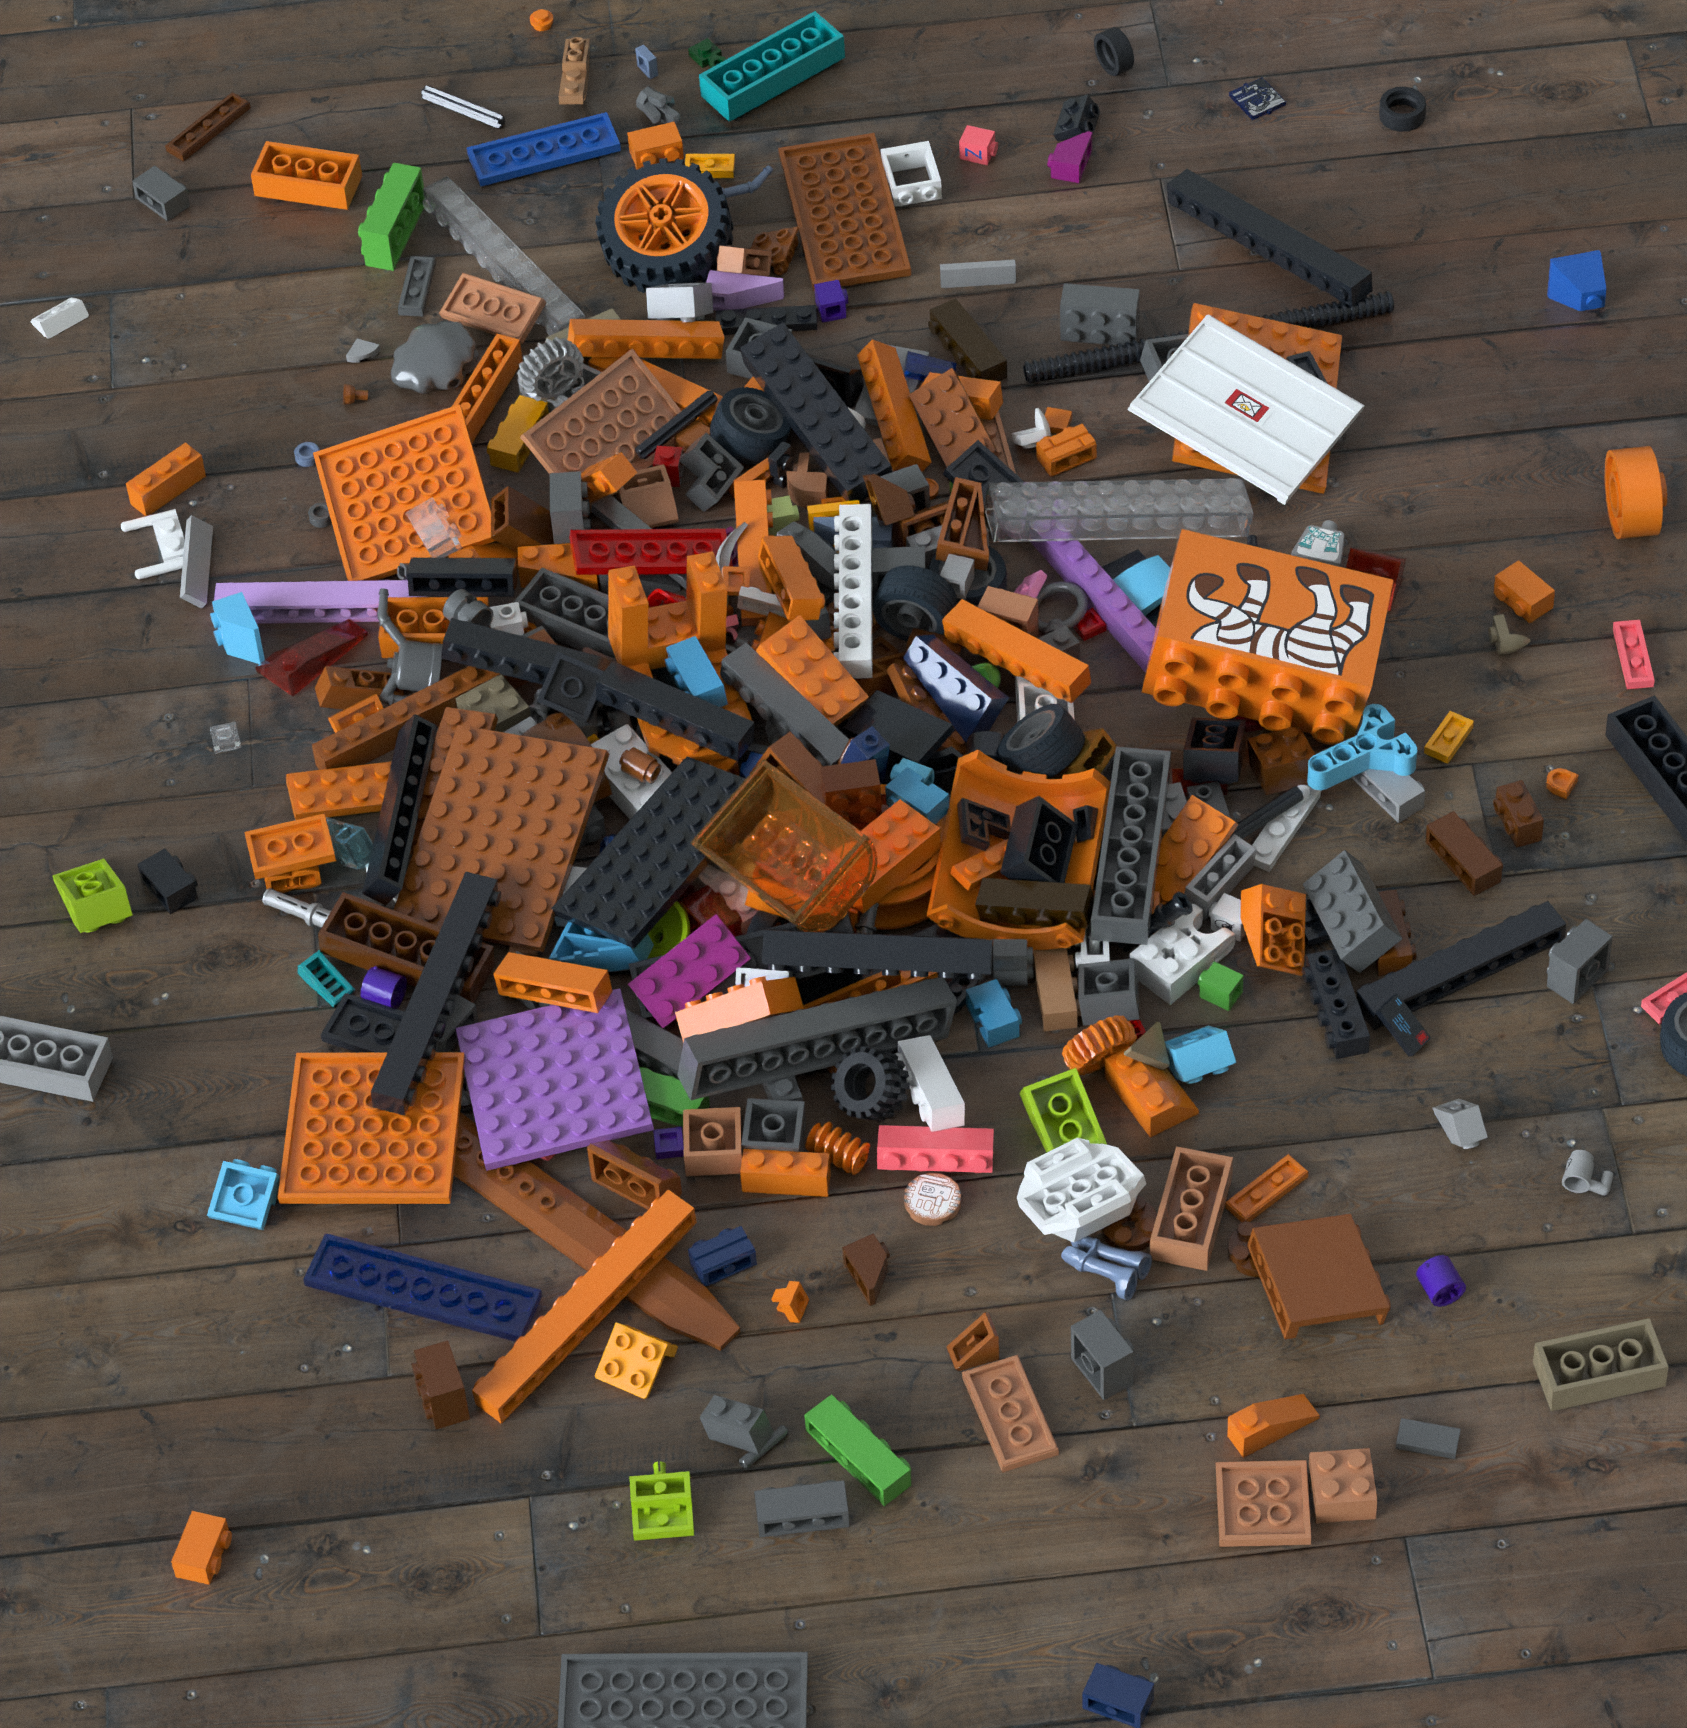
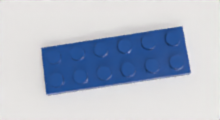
M607 112L467 147V155L480 187L621 151L620 142Z

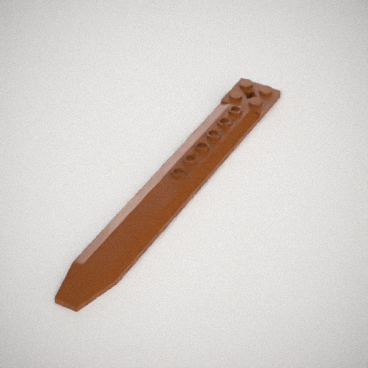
M460 1112L453 1175L586 1271H589L594 1261L611 1248L615 1239L627 1232V1230L530 1161L486 1171L476 1123ZM665 1257L624 1297L665 1328L720 1351L741 1332L737 1323L707 1287Z

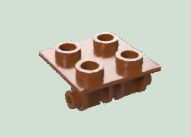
M799 227L783 228L777 231L756 234L750 249L772 251L771 266L777 275H783L787 272L789 263L794 256V251L799 244L798 237L796 236Z

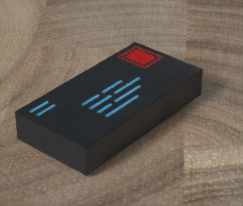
M1399 994L1392 995L1375 1012L1408 1057L1413 1056L1431 1039Z

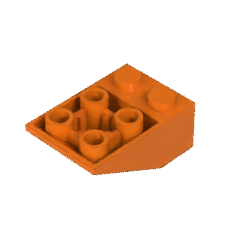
M1264 884L1241 890L1240 918L1257 966L1303 976L1306 894Z

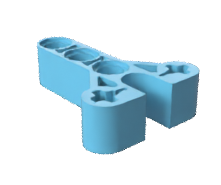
M1370 704L1364 708L1362 725L1356 736L1328 748L1309 759L1307 783L1312 789L1325 790L1368 769L1393 771L1401 776L1411 775L1416 770L1417 746L1407 733L1394 738L1395 719L1382 705Z

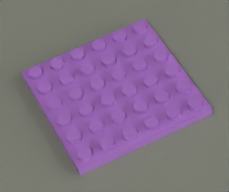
M620 988L613 990L599 1013L549 1005L456 1028L460 1051L465 1054L464 1070L486 1171L586 1147L590 1143L611 1141L654 1130Z

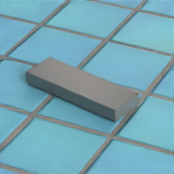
M1015 259L940 264L941 288L1016 284Z

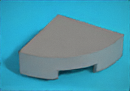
M356 339L346 355L347 362L358 363L361 359H366L370 356L371 358L375 357L380 352V345Z

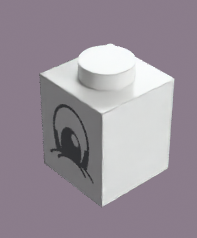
M1224 893L1218 902L1212 904L1209 910L1211 930L1218 931L1225 927L1236 934V940L1241 942L1246 934L1240 918V899Z

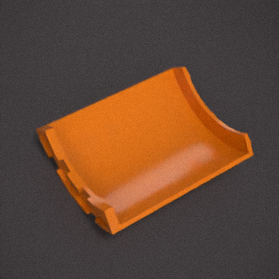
M980 750L958 758L927 917L937 923L939 927L965 938L1027 939V947H1033V950L1069 948L1072 945L1084 942L1086 928L1073 929L1067 923L1042 927L1040 925H1015L1012 923L980 921L975 906L980 886L968 891L950 874L954 865L983 851L961 842L957 803L961 798H965L1010 815L1011 826L1016 806L1037 796L1042 797L1072 821H1074L1073 809L1085 805L1098 808L1094 838L1077 843L1075 836L1065 883L1090 885L1093 891L1111 782L1095 768L1084 772L1063 775L1062 779H1047V775L1023 771L1020 775L1007 770V765L995 761ZM989 834L990 846L987 849L1005 840ZM1001 875V876H999V877H997V878H995V879H1008V878H1007L1006 876H1004V875Z

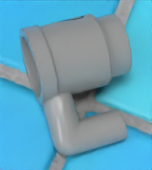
M1575 1150L1571 1153L1570 1158H1568L1562 1178V1185L1565 1189L1574 1193H1584L1589 1190L1605 1196L1610 1192L1613 1173L1611 1171H1603L1600 1182L1591 1179L1594 1169L1593 1155L1585 1150Z

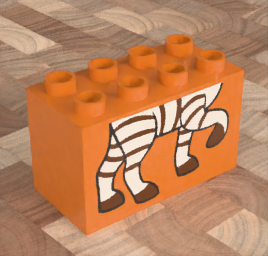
M1181 529L1163 594L1141 693L1153 695L1157 702L1166 706H1179L1187 703L1204 707L1210 715L1220 719H1231L1241 716L1257 720L1262 727L1274 732L1300 726L1303 732L1311 733L1315 740L1324 744L1334 745L1355 736L1372 688L1393 580Z

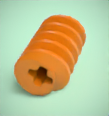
M830 1121L826 1122L823 1127L821 1123L815 1124L806 1139V1150L815 1153H829L830 1163H833L837 1168H843L846 1173H852V1175L859 1173L868 1159L870 1144L866 1142L860 1147L861 1139L856 1137L851 1141L852 1134L846 1132L842 1135V1128L836 1127L832 1131L833 1124Z

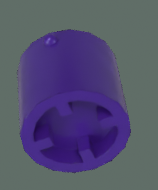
M377 966L371 967L362 983L361 998L398 1009L406 993L407 979L403 975L378 968Z
M1439 1255L1430 1258L1416 1272L1417 1279L1434 1306L1442 1307L1452 1304L1466 1290L1464 1281L1448 1256Z

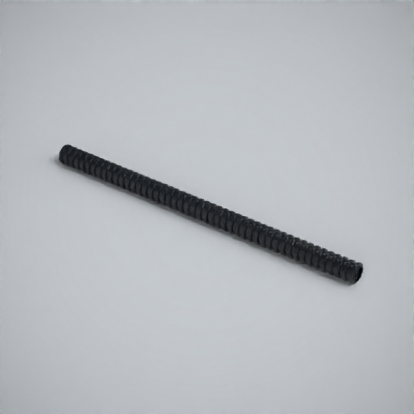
M1388 290L1384 294L1378 292L1376 296L1369 294V297L1366 296L1353 307L1342 301L1338 303L1332 301L1331 304L1327 302L1323 306L1321 304H1317L1316 307L1311 305L1308 306V309L1301 307L1298 310L1296 308L1293 309V312L1286 310L1285 313L1281 311L1277 315L1275 313H1271L1270 316L1265 314L1262 318L1307 328L1310 326L1316 328L1317 325L1321 327L1325 323L1327 325H1331L1332 322L1337 324L1340 323V320L1347 322L1350 319L1352 321L1355 320V317L1362 319L1363 316L1367 318L1371 314L1377 316L1378 313L1383 315L1386 311L1392 313L1394 310V300ZM1189 329L1186 330V333H1183V331H1179L1178 334H1175V332H1173L1170 334V336L1188 334ZM1142 338L1140 342L1133 340L1132 343L1127 341L1124 345L1117 343V346L1112 344L1109 345V348L1102 346L1101 349H1098L1096 347L1093 351L1087 349L1086 352H1083L1081 350L1078 351V354L1075 352H1071L1070 355L1065 353L1063 357L1056 355L1055 358H1052L1050 356L1047 360L1040 358L1038 362L1036 359L1032 360V363L1025 361L1023 364L1024 376L1030 384L1033 383V380L1036 382H1040V379L1046 381L1048 377L1055 379L1056 376L1061 378L1064 374L1071 376L1073 372L1076 375L1079 374V371L1086 373L1087 370L1091 372L1095 368L1101 370L1102 367H1105L1107 369L1110 368V365L1117 367L1119 363L1122 366L1125 365V362H1128V364H1132L1133 361L1140 362L1146 340Z

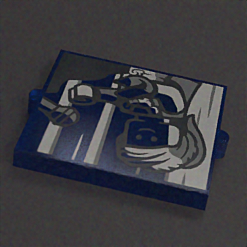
M1263 77L1250 83H1244L1242 87L1229 92L1230 98L1252 120L1266 114H1271L1272 111L1286 105V101Z

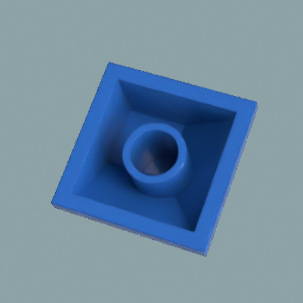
M1600 250L1550 259L1547 292L1549 299L1578 311L1605 307L1607 289Z

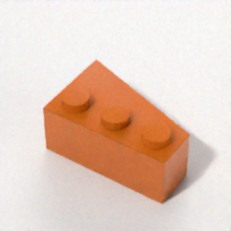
M570 543L518 547V570L521 587L526 588L539 570L545 568L599 591V575H576Z

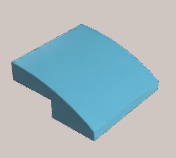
M1157 555L1135 564L1114 578L1113 581L1146 616L1162 603L1170 567Z

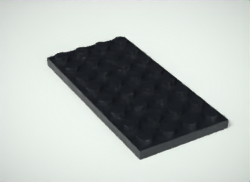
M687 756L551 908L555 916L635 949L770 795L768 788Z

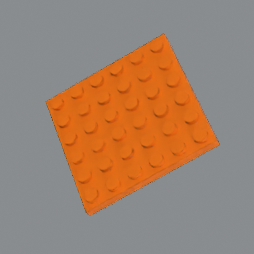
M460 404L313 453L348 581H377L397 574L399 564L410 563L411 557L446 558L449 554L465 547L483 546L496 541L491 538V508Z
M436 1052L432 1061L428 1060L425 1080L423 1083L418 1084L416 1101L413 1106L409 1105L405 1116L373 1108L371 1090L387 1053H296L278 1191L279 1204H450L464 1079V1052Z

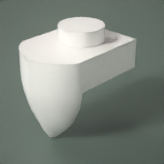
M1039 408L1035 409L1036 427L1012 433L1015 444L1021 445L1023 448L1036 447V443L1043 437H1051L1049 423Z

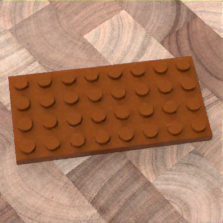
M875 133L778 148L796 226L799 227L798 234L813 291H815L814 284L839 280L841 287L911 276V266Z

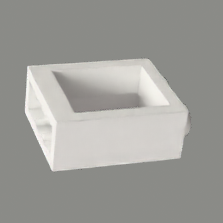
M929 141L881 149V159L894 207L942 199L941 179ZM926 166L930 180L896 186L892 172Z

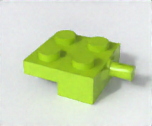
M660 1461V1472L658 1462H655L653 1464L654 1474L629 1476L634 1541L694 1536L689 1471L666 1473V1463Z

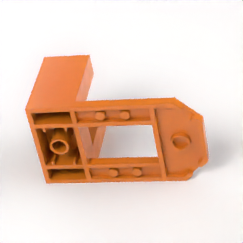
M714 552L687 556L686 601L648 608V601L635 565L608 570V638L617 663L653 678L650 670L666 667L665 659L668 658L666 647L696 636L724 685L728 704L721 708L752 721L746 702L732 685H728L723 681L720 675L722 659L728 655L726 651L727 587ZM637 718L649 753L658 757L661 754L672 759L674 764L679 765L687 756L703 763L729 758Z

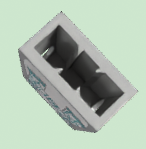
M1330 520L1324 521L1322 527L1307 526L1292 550L1291 555L1342 567L1344 533L1337 531V524Z

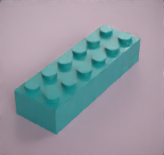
M814 11L699 74L701 97L730 122L844 59V36Z

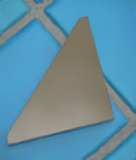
M1156 1022L1124 1052V1055L1161 1070L1170 1066L1161 1023Z

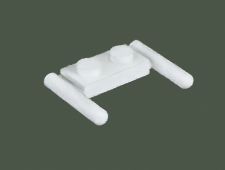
M175 509L122 522L121 529L124 532L153 525L164 561L161 564L137 569L135 571L137 579H144L182 569L185 539Z

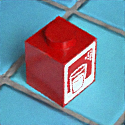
M657 445L653 467L664 464L671 487H680L684 472V464L679 461L683 456L682 447Z

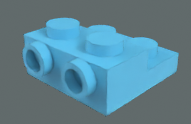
M234 1159L233 1163L223 1161L207 1216L220 1221L264 1230L271 1205L275 1206L278 1196L280 1176L276 1173L277 1170L264 1165H260V1169L250 1167V1163Z

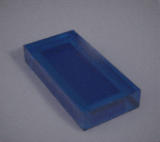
M908 351L905 357L904 376L924 381L930 372L943 374L951 368L956 372L957 363Z

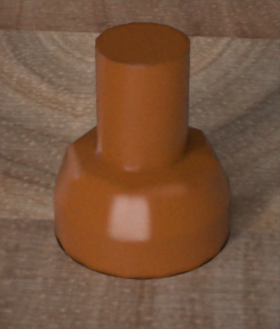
M344 384V404H352L355 400H368V390H355L354 386Z

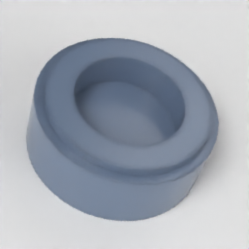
M312 442L299 444L294 450L297 464L303 467L314 466L316 463L313 453L320 451L318 445Z

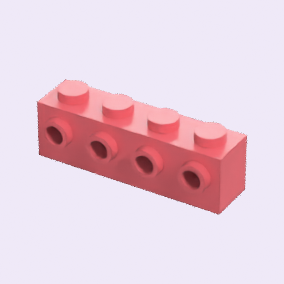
M879 1125L877 1169L891 1171L992 1173L994 1129L954 1127L931 1132L929 1127Z

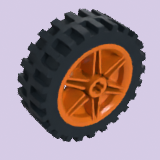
M660 158V163L652 165L650 160L643 162L644 167L636 170L633 166L627 169V176L622 178L619 175L614 179L615 187L613 189L607 187L604 191L606 201H599L597 207L600 214L596 215L595 220L598 229L597 235L608 266H611L612 272L617 278L622 276L623 283L628 287H631L634 283L639 292L645 293L646 288L662 284L695 283L699 280L705 283L709 271H717L719 246L728 247V245H733L732 231L734 227L722 187L718 181L714 182L712 174L707 170L702 174L699 165L695 163L688 167L685 166L684 160L676 159L675 163H668L667 158Z

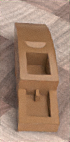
M573 37L565 41L562 59L563 72L558 96L559 104H583L584 100H586L590 39Z

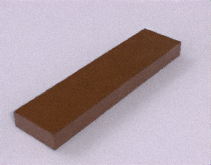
M234 92L230 93L165 145L166 151L184 162L251 108L250 102Z

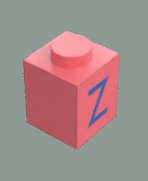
M967 125L959 141L960 159L988 165L991 157H995L998 150V142H995V131Z

